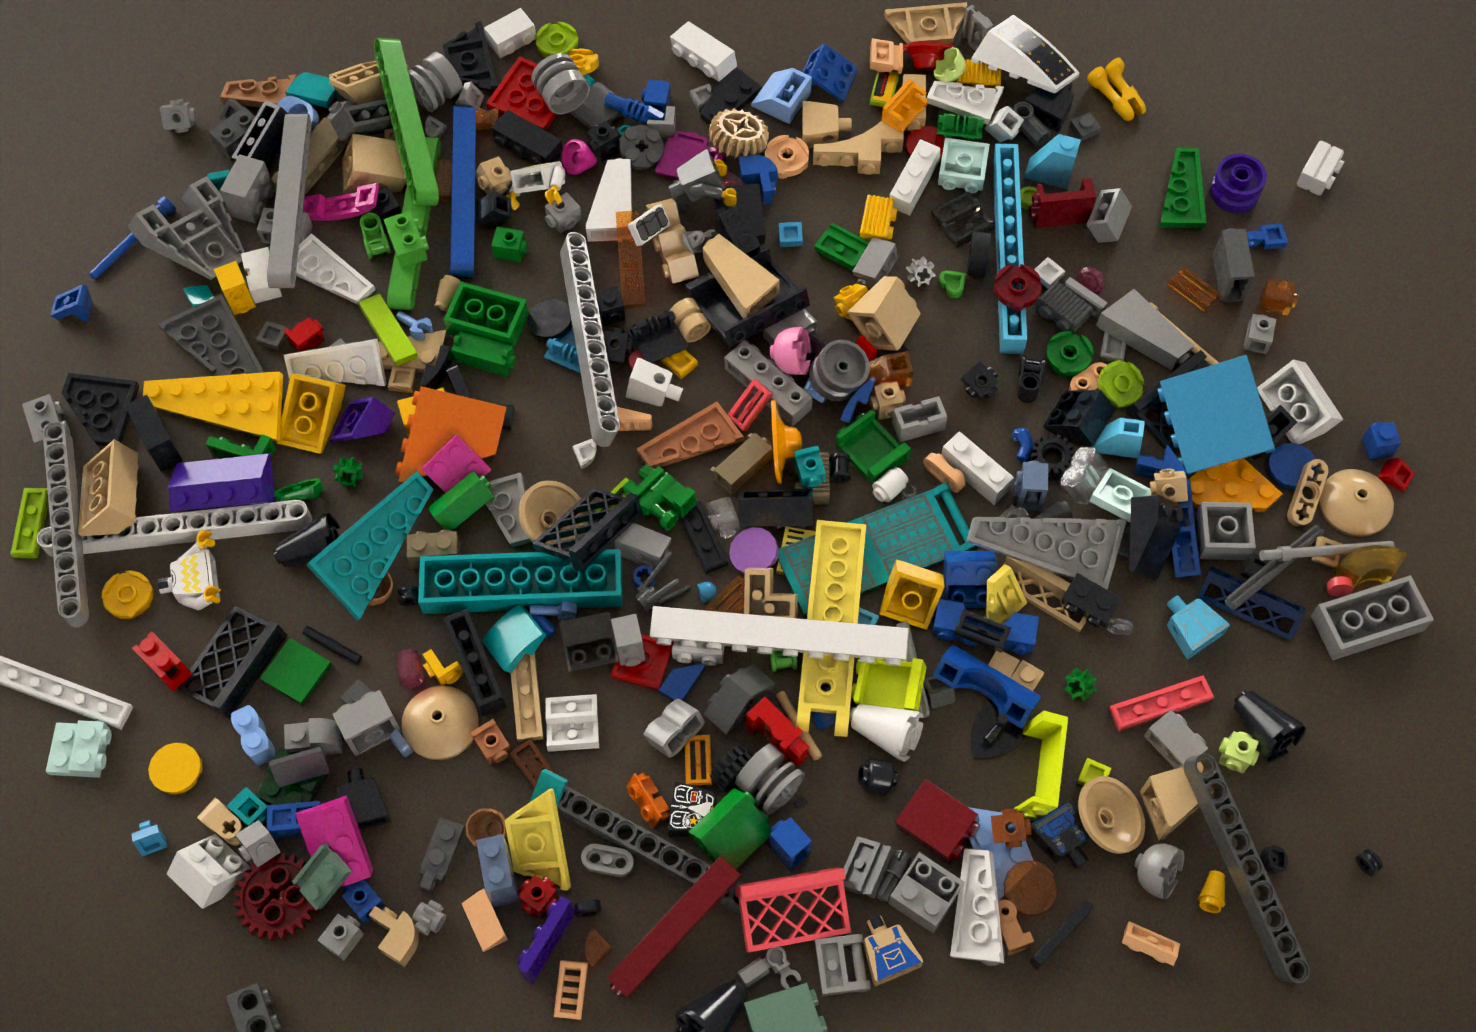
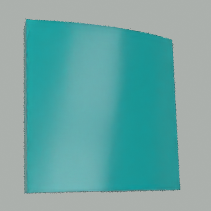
M307 72L297 76L285 92L286 97L294 96L309 104L325 108L330 106L333 98L338 99L341 95L330 85L329 77Z
M519 604L499 619L481 641L505 672L512 673L525 653L534 654L546 634L524 606Z

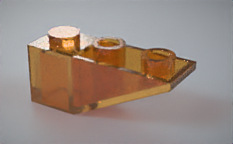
M908 351L884 355L869 362L870 372L867 380L871 377L877 378L874 386L882 382H897L899 388L912 385L914 371Z

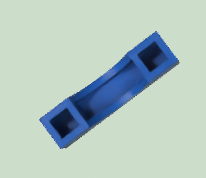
M939 599L932 636H937L938 639L943 641L959 640L971 646L978 644L954 635L963 609L966 610L964 603ZM1014 612L1010 619L1003 623V625L1011 627L1003 649L1012 650L1020 655L1032 654L1036 642L1039 617ZM968 619L964 620L965 622L976 625L978 627L980 626L986 628L991 632L1003 636L1002 632L980 625Z
M954 645L942 656L933 674V677L954 689L970 688L983 693L996 704L999 715H1007L1008 721L1020 728H1023L1042 697Z

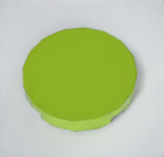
M557 22V24L551 25V23H548L541 27L536 34V48L544 58L558 53L569 54L570 50L578 48L579 39L577 32L570 24Z
M1116 360L1101 370L1098 378V389L1104 393L1113 406L1126 408L1143 395L1144 378L1134 364Z

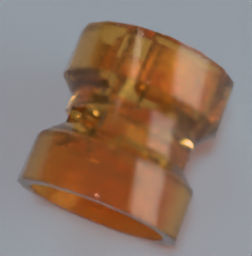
M477 108L475 114L476 130L484 131L488 128L492 130L494 124L500 119L499 108H492L490 111H486L484 108Z

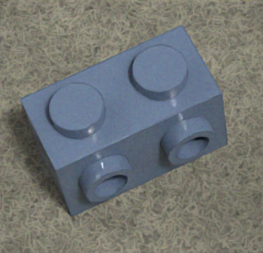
M1039 461L1023 462L1021 471L1016 473V482L1013 483V496H1017V510L1041 511L1048 492V464Z

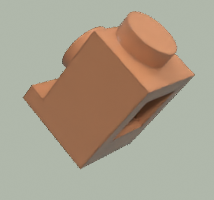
M494 719L471 732L475 743L489 765L494 762H502L508 757L509 752L512 751ZM496 739V742L493 745L488 744L489 742Z

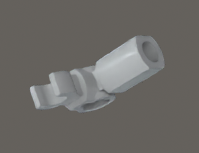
M781 947L770 948L764 959L759 957L737 972L745 988L750 987L769 974L768 969L772 968L775 974L780 975V985L784 990L790 988L786 983L788 976L794 977L797 983L801 981L800 974L796 970L790 969V962Z

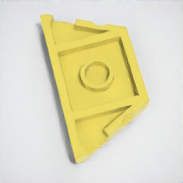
M551 788L504 821L514 872L524 876L533 877L536 875L540 879L545 876L554 884L561 886V890L568 891L571 888L554 788Z

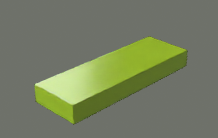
M24 488L10 554L13 558H38L40 545L37 542V535L44 529L49 504L47 488Z

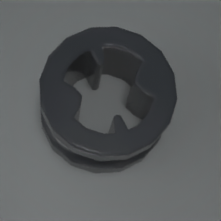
M404 586L398 589L397 594L400 596L398 603L401 606L419 604L418 587Z
M1366 849L1363 851V855L1359 854L1356 856L1358 866L1369 876L1374 875L1376 870L1379 871L1383 868L1381 859L1371 849Z

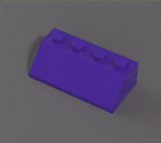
M271 454L177 463L168 486L170 512L275 502Z

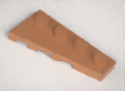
M715 402L638 447L637 454L645 464L656 469L658 466L663 467L744 441V436L720 404Z

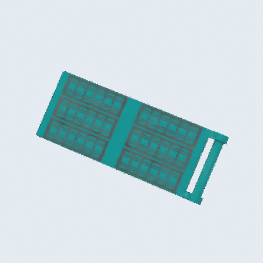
M943 483L932 490L847 522L866 525L860 594L887 584L896 559L925 569L943 562L944 551H975L979 548V546L966 542L969 528L950 493L952 489L949 483ZM942 496L965 542L964 544L959 546L935 497ZM815 535L779 548L778 561L793 593L798 594V604L805 616L808 614Z

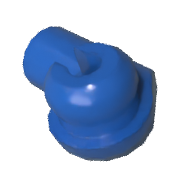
M1016 428L1012 433V437L1015 441H1019L1021 445L1016 459L1022 463L1027 462L1034 442L1026 428Z

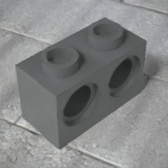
M255 983L226 996L238 1032H255L256 1027L260 1023H266L265 1032H279L282 1029L277 1013H272L270 1004H273V998L268 988L264 989L259 983ZM257 997V1005L253 1009L247 1010V1002L251 998Z

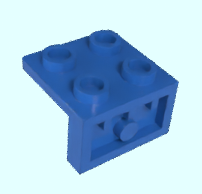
M824 43L810 54L803 73L812 77V87L817 84L842 102L848 94L858 67Z

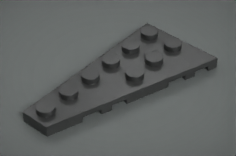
M222 294L157 324L166 335L214 376L264 373Z

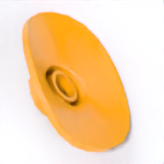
M771 400L774 471L778 485H782L785 462L787 459L794 458V451L802 449V435L798 428L784 425L779 415L776 400Z

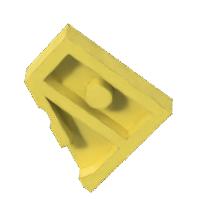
M1005 564L987 580L986 618L1003 624L1010 619L1014 612L1017 613L1027 604L1012 568Z

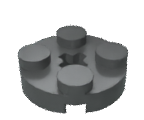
M636 125L625 130L619 141L618 151L622 159H630L632 169L644 171L651 169L658 163L663 155L664 145L658 130L644 125ZM642 143L647 149L640 152L639 148H636L635 145Z

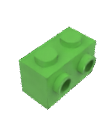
M407 211L383 219L401 268L428 260L425 250H428L429 246L425 236L420 237L419 235L422 229L418 218L413 219L411 212Z

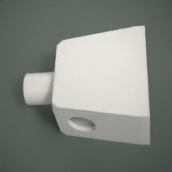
M637 357L629 379L626 398L660 407L663 405L665 397L679 401L683 388L670 384L672 372Z

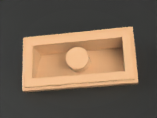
M485 889L478 891L461 903L483 952L508 940L495 910L485 893Z

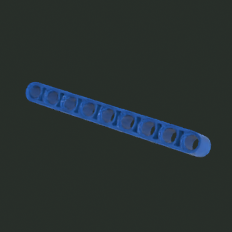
M453 106L450 276L473 278L476 107Z

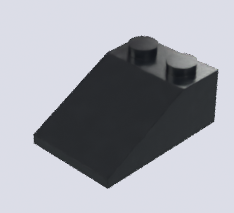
M1160 495L1131 497L1130 572L1151 580L1158 579L1181 530V522L1183 520L1181 505Z

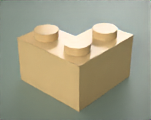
M773 568L745 569L744 614L798 619V594L773 593Z

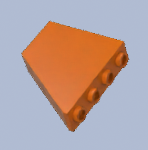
M422 386L420 387V392L415 391L412 405L416 406L414 415L409 414L406 426L407 429H410L408 439H403L401 452L405 453L403 462L398 461L395 476H399V482L404 483L415 472H418L422 477L428 476L421 468L456 434L481 459L496 455L507 407Z

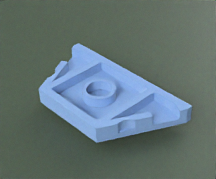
M970 808L979 815L980 828L973 838L968 837L967 839L971 849L993 852L999 902L1035 864L1026 841H1022V847L1006 848L1005 843L995 844L993 842L991 816L1002 815L1001 812ZM1015 824L1008 826L1009 833H1013L1016 830Z

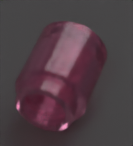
M415 649L400 651L396 659L399 684L405 686L406 689L417 688L424 681L421 656L418 655V651Z

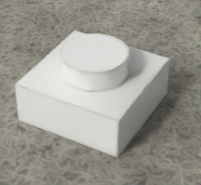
M1049 257L1034 269L1040 276V283L1047 289L1056 281H1059L1065 274V270Z

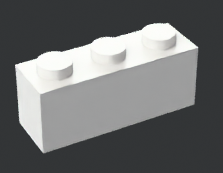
M689 21L670 36L672 51L676 56L684 58L691 66L699 68L706 76L712 77L718 82L737 67L734 50Z
M921 139L919 140L890 193V199H894L893 208H898V211L909 216L911 215L940 162V147Z
M960 431L943 446L941 455L946 459L947 463L954 469H959L964 474L965 481L993 505L1011 490L1014 477Z

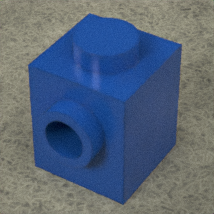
M648 80L647 88L642 90V102L645 103V106L650 105L666 115V106H669L671 98L670 82Z
M1394 422L1373 423L1362 438L1369 460L1391 457L1401 444Z

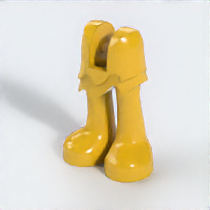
M1118 57L1112 60L1105 69L1100 66L1091 71L1087 76V82L1112 102V109L1125 121H1130L1134 119V113L1138 116L1143 115L1146 112V106L1139 96L1137 89L1133 85L1130 87L1123 79L1122 72L1125 64ZM1109 82L1112 83L1113 86L1122 94L1121 97L1112 88Z

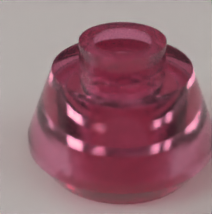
M1084 267L1074 277L1075 281L1097 296L1104 289L1105 278L1099 269Z

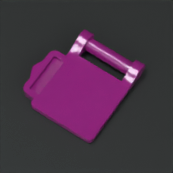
M676 131L673 137L667 139L663 155L658 161L655 173L679 180L677 168L707 149L710 155L714 157V161L726 159V153H719V148L708 146V138L699 136L695 132Z

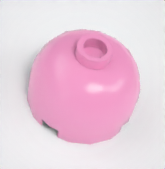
M792 327L781 331L775 338L774 345L770 346L771 359H774L777 367L787 374L804 375L809 370L810 360L806 361V355L811 353L808 332L806 329L803 330L804 327Z

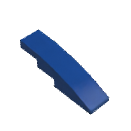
M1186 479L1188 501L1177 502L1183 510V520L1181 522V530L1172 547L1176 578L1201 575L1190 479Z

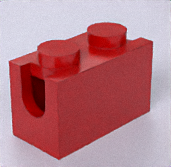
M151 631L147 635L148 638L141 641L140 646L136 644L132 649L173 692L193 674ZM176 665L178 667L177 673L168 677L166 673L171 672L173 666Z

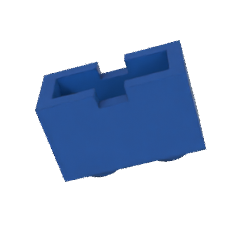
M791 817L785 822L780 820L771 828L770 849L791 872L810 856L812 840Z

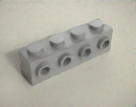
M744 340L724 357L725 370L746 388L753 379H758L762 385H765L769 391L774 393L766 405L771 409V400H776L780 417L791 427L812 410L813 398L810 392L805 388L801 389L789 374H784L780 371L775 362L771 359H766L755 345H750ZM756 387V389L753 391V394H754V395H755V393L758 391V388H757V387Z

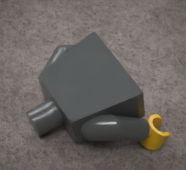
M707 149L677 168L679 181L669 186L674 198L686 193L693 202L704 197H712L716 199L724 198V204L733 207L736 205V191L733 188L722 191L725 187L721 176H726L727 166L720 159L714 161Z

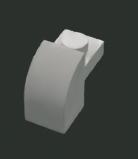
M309 718V722L284 725L285 751L287 753L306 751L321 747L326 755L343 753L342 733L334 720Z

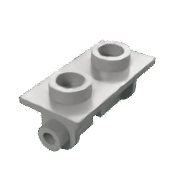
M713 229L704 233L702 230L681 233L684 238V246L691 254L702 253V247H704L705 243L718 235L717 231Z

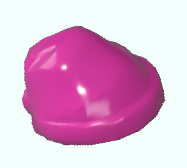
M579 139L567 142L561 153L562 167L571 175H578L591 169L597 162V158L590 147Z

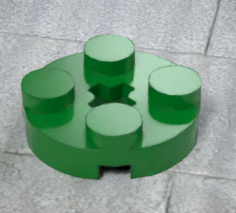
M1063 331L1055 334L1050 339L1045 351L1047 364L1062 378L1076 376L1091 366L1094 350L1091 342L1081 334L1080 336L1072 334L1073 331ZM1065 350L1075 354L1073 357L1065 356Z

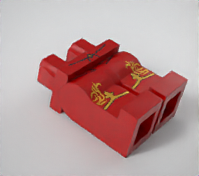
M766 697L761 699L746 714L745 729L752 736L758 731L770 744L778 748L785 755L783 763L789 759L798 767L807 759V752L810 746L802 740L803 731L798 726L794 729L791 721Z

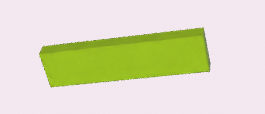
M380 294L358 301L359 308L396 367L418 359L415 348Z

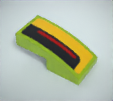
M892 70V73L877 72L869 105L884 107L895 95L900 76L898 71Z

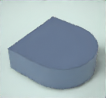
M397 729L389 734L391 742L403 757H408L413 753V750Z

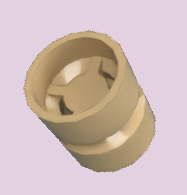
M685 298L677 302L670 309L676 317L673 320L687 342H695L709 332L711 324L706 316L701 313L700 307L693 298Z

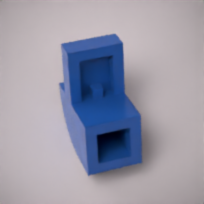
M761 155L739 157L741 185L759 183L763 205L771 204L772 194H776L775 184H777L778 170L774 162Z

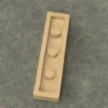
M535 652L533 655L525 653L511 673L518 743L526 742L530 738L532 741L544 739Z

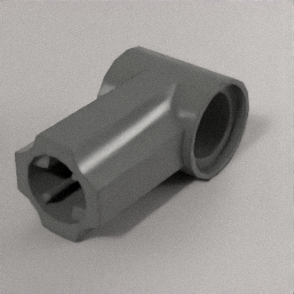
M1019 102L1015 105L1013 111L1024 119L1018 128L1019 131H1022L1035 146L1039 147L1050 137L1051 132L1033 114L1032 105L1027 102Z

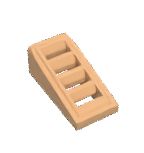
M617 407L620 422L618 431L652 430L651 414Z
M568 960L560 961L554 1017L581 1020L588 963ZM566 969L581 971L580 976L565 975ZM564 981L580 982L579 987L564 986ZM563 992L577 993L578 999L562 997ZM561 1003L577 1005V1009H561Z

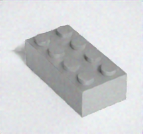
M1411 575L1319 604L1311 614V618L1332 661L1423 632L1434 620Z

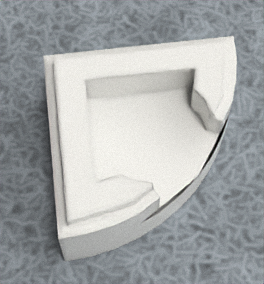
M593 439L572 446L581 469L586 468L593 462L597 453V446Z

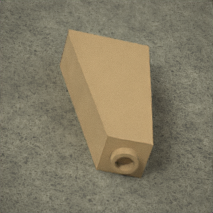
M718 234L713 239L708 240L704 247H702L705 264L743 319L763 309L780 294L779 279L722 235Z

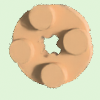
M780 135L769 141L765 150V157L769 158L776 165L778 178L785 179L798 175L808 167L809 149L806 143L798 137L794 139L789 138V135ZM783 154H791L792 156L791 158L786 159L783 158Z

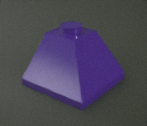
M375 397L350 401L328 440L333 443L385 433L392 426L395 412Z

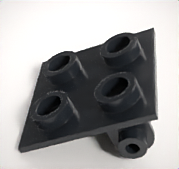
M666 310L657 317L654 315L651 319L647 318L644 322L635 323L633 327L626 329L645 361L653 364L690 348L673 321L676 319L673 311L669 312Z

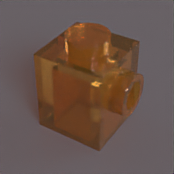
M1268 278L1262 291L1260 310L1288 315L1291 308L1297 305L1298 294L1295 293L1296 284L1285 280Z

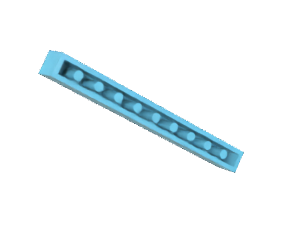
M995 144L992 159L997 273L1007 265L1013 264L1012 267H1020V264L1024 265L1018 144ZM1014 283L1012 284L1014 286L1013 288L1017 290H1020L1022 288V284L1020 283L1018 285H1015ZM998 300L1000 354H1024L1027 343L1026 308L1022 311H1015Z

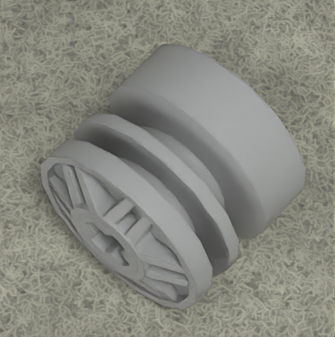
M433 52L423 59L422 66L415 65L413 70H408L415 99L429 112H433L438 106H442L445 98L451 99L463 89L460 77L454 67L438 52Z
M558 53L546 57L538 63L531 76L532 84L543 97L548 108L555 114H565L577 109L584 103L590 92L588 82L568 54Z
M768 744L760 749L746 763L735 780V785L743 792L747 791L753 795L759 791L755 798L756 805L764 804L762 810L767 815L772 814L787 803L805 777V773L800 769L794 771L795 764L793 762H789L781 767L785 755L773 744Z

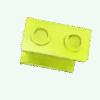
M913 658L912 662H901L900 666L886 665L885 660L875 659V663H862L858 659L856 664L858 679L857 684L854 683L852 686L851 698L854 699L857 706L859 704L919 712L927 668L924 660Z

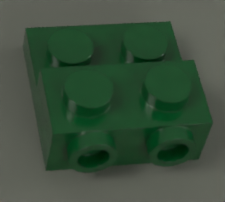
M280 747L272 760L296 754L300 751L287 753L285 749ZM268 766L266 769L268 774L255 795L270 805L311 802L315 799L328 774L279 787L270 766Z

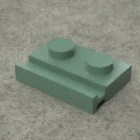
M329 843L322 844L292 881L294 885L298 884L301 888L299 891L315 910L325 906L352 872L336 852H332L329 848Z

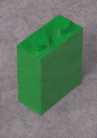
M733 788L689 831L690 835L712 863L722 856L737 869L772 833L771 827L768 824L770 822L769 817L762 810H758L755 807L757 802L747 791L743 793Z

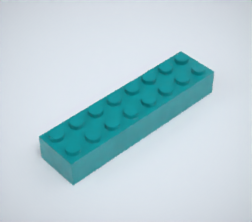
M620 549L604 550L582 572L574 570L572 562L544 552L420 556L418 603L423 614L458 613L465 609L468 612L510 611L519 604L523 605L526 610H529V605L558 606L563 601L575 603L577 608L623 607L622 556Z

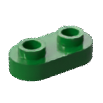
M319 478L308 479L276 490L274 492L275 501L312 500L318 498L324 488Z

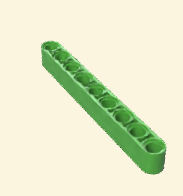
M376 38L374 54L412 205H437L439 191L401 42L399 39Z
M425 137L436 179L441 150L440 138ZM407 187L402 213L410 211L413 219L418 218L422 229L419 235L426 238L431 205H412ZM395 253L387 295L389 309L413 310L421 262L401 268Z

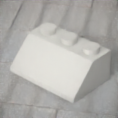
M1292 360L1257 387L1260 396L1270 411L1282 405L1298 422L1286 433L1291 443L1302 444L1323 435L1344 420L1306 362Z

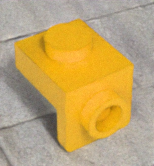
M432 649L422 654L426 661L423 664L425 671L430 678L435 676L441 686L456 682L460 675L463 674L458 661L444 668Z

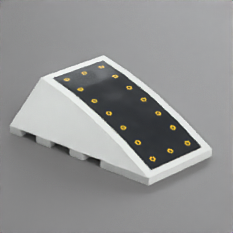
M1014 15L989 30L971 58V62L975 64L981 61L989 64L988 68L997 71L1000 68L1010 72L1009 76L1018 79L1021 76L1028 79V84L1052 93L1058 92L1079 77L1077 69L1061 52L1032 27Z

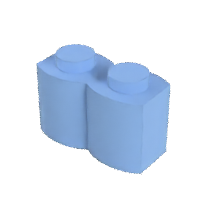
M247 705L232 712L231 721L233 727L241 736L242 748L253 763L260 766L272 760L275 756V748L266 735L265 725L256 711L250 705Z

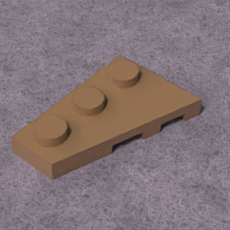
M288 75V79L277 80L276 76L268 77V81L256 82L254 79L226 82L220 99L222 104H226L228 99H235L242 106L261 108L265 100L277 105L281 99L286 97L285 92L297 75Z

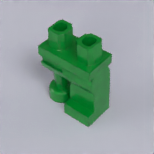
M645 464L638 472L639 478L643 481L637 485L632 480H629L622 487L623 493L626 496L629 493L638 495L642 514L644 516L652 514L660 519L659 524L666 531L676 524L679 516L683 518L697 504L696 492L690 487L685 488L670 474L664 472V469L660 466L654 469ZM663 503L671 510L665 511L660 505Z

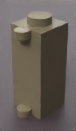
M750 433L747 436V440L716 468L712 467L709 472L714 476V480L732 496L772 459V445L765 437L761 438L756 433Z

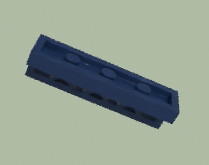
M1210 567L1197 598L1290 641L1292 640L1304 616V607L1261 588L1245 601L1246 606L1231 610L1229 606H1226L1220 600H1226L1227 596L1246 581L1216 567ZM1209 583L1220 587L1223 595L1213 598L1204 593ZM1263 606L1267 608L1270 617L1259 619L1255 617L1252 608ZM1287 617L1294 620L1290 631L1287 632L1278 627L1275 619Z

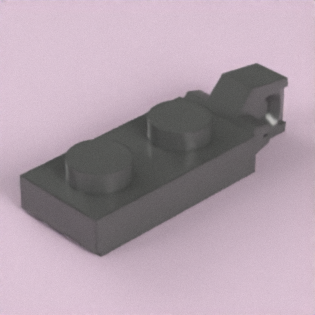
M439 818L420 866L419 874L423 875L420 884L422 891L433 893L437 880L443 881L444 877H447L464 834L465 825Z

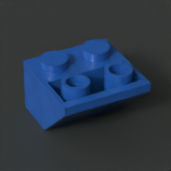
M944 551V600L964 603L965 608H987V580L997 571L995 553L993 551Z

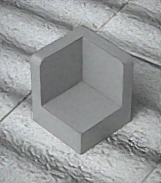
M666 106L664 121L647 120V126L658 130L661 138L673 137L675 134L676 111L674 106Z

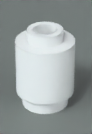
M900 468L889 469L872 485L873 495L879 501L889 503L906 488V483L908 482L907 475Z

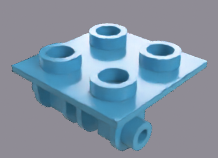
M572 326L571 330L564 337L547 341L546 347L549 349L544 358L581 374Z

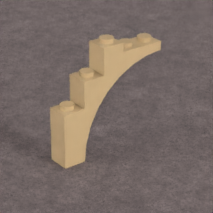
M904 74L902 86L908 79H911L913 83L926 91V75ZM926 107L904 131L912 132L925 126ZM880 121L865 133L851 139L834 143L814 144L813 165L857 166V173L866 175L880 174L881 152L902 153L904 131L900 133Z

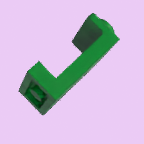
M873 409L868 413L860 414L849 427L844 426L836 434L835 447L841 453L850 455V463L871 485L889 469L898 468L908 461L911 448L905 442L900 445L875 419L876 412Z

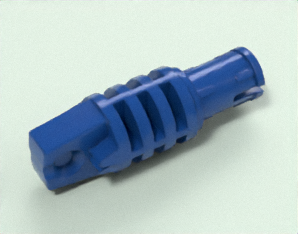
M608 92L604 100V106L620 111L624 117L629 116V119H634L636 122L640 121L641 124L647 125V120L664 121L665 118L664 113L650 105L645 106L643 102L634 101L631 97L625 99Z

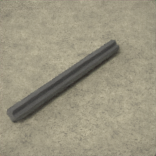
M1314 525L1289 546L1291 548L1311 547L1316 543L1317 537L1324 534V530L1319 525ZM1297 558L1279 562L1277 559L1271 560L1227 596L1225 600L1226 606H1229L1231 610L1237 609Z

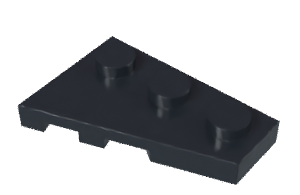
M736 67L718 82L701 111V119L710 125L718 112H724L725 109L732 111L733 108L740 111L758 95L762 86Z

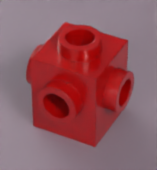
M534 875L531 880L527 879L519 889L520 895L518 897L522 904L521 908L533 917L536 914L543 919L550 905L554 901L558 902L559 896L555 890L556 885L545 876L540 879ZM539 890L542 892L539 897H534Z

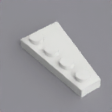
M312 233L299 244L296 276L359 305L358 301L368 298L376 290L373 284Z
M964 849L960 879L965 883L958 893L950 956L959 959L1004 964L993 852Z

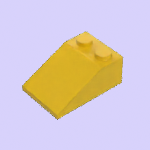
M291 373L281 418L280 442L276 443L322 454L341 410L346 385Z

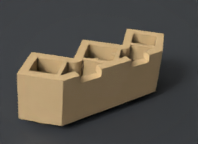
M671 198L646 205L648 211L654 206L662 204L671 224L653 238L654 248L656 252H660L663 261L662 270L665 278H669L672 283H677L699 277L695 255L691 254L683 243L684 238L681 233L686 231L680 223L676 202Z

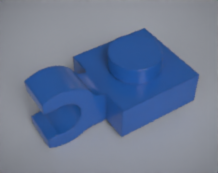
M1282 223L1260 225L1258 231L1247 232L1249 248L1256 247L1259 244H1262L1263 250L1285 248L1288 244Z

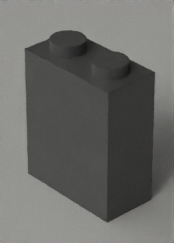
M1229 228L1221 232L1212 255L1220 302H1242L1245 300L1255 275L1246 229Z

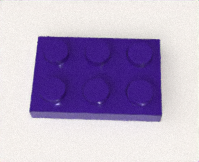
M563 896L560 897L558 902L554 901L550 905L546 914L548 916L543 926L539 925L532 936L534 940L529 950L525 948L518 958V970L523 979L531 984L536 980L575 915L571 901Z

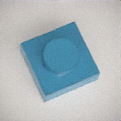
M801 222L779 223L780 247L803 246Z

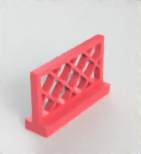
M835 867L735 885V896L739 900L746 952L851 933L843 879H846L844 868ZM836 886L838 897L833 904L822 897L827 887ZM821 888L818 893L814 891V889ZM803 891H808L815 896L807 909L796 902ZM795 893L792 898L787 895V894ZM781 895L790 901L782 914L770 906L775 898ZM769 898L767 903L764 902L762 899ZM756 900L764 906L756 919L748 914L746 902ZM819 900L830 908L822 920L811 913ZM793 905L804 912L797 925L786 918ZM767 910H770L779 917L771 930L760 923ZM834 911L841 916L843 928L832 929L826 924ZM808 916L819 923L813 934H807L800 929ZM782 921L794 928L787 939H781L775 934ZM758 925L768 935L762 943L753 945L751 934ZM823 927L828 930V931H823V932H821V930H822ZM797 932H799L800 934H802V936H797V937H795V935L797 934ZM772 937L776 939V941L769 942Z

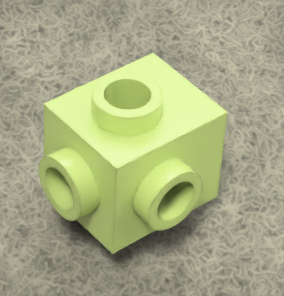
M1233 731L1229 738L1224 737L1219 748V752L1222 753L1219 764L1233 771L1244 773L1249 765L1254 766L1260 752L1256 748L1259 741L1252 739V736L1245 732Z

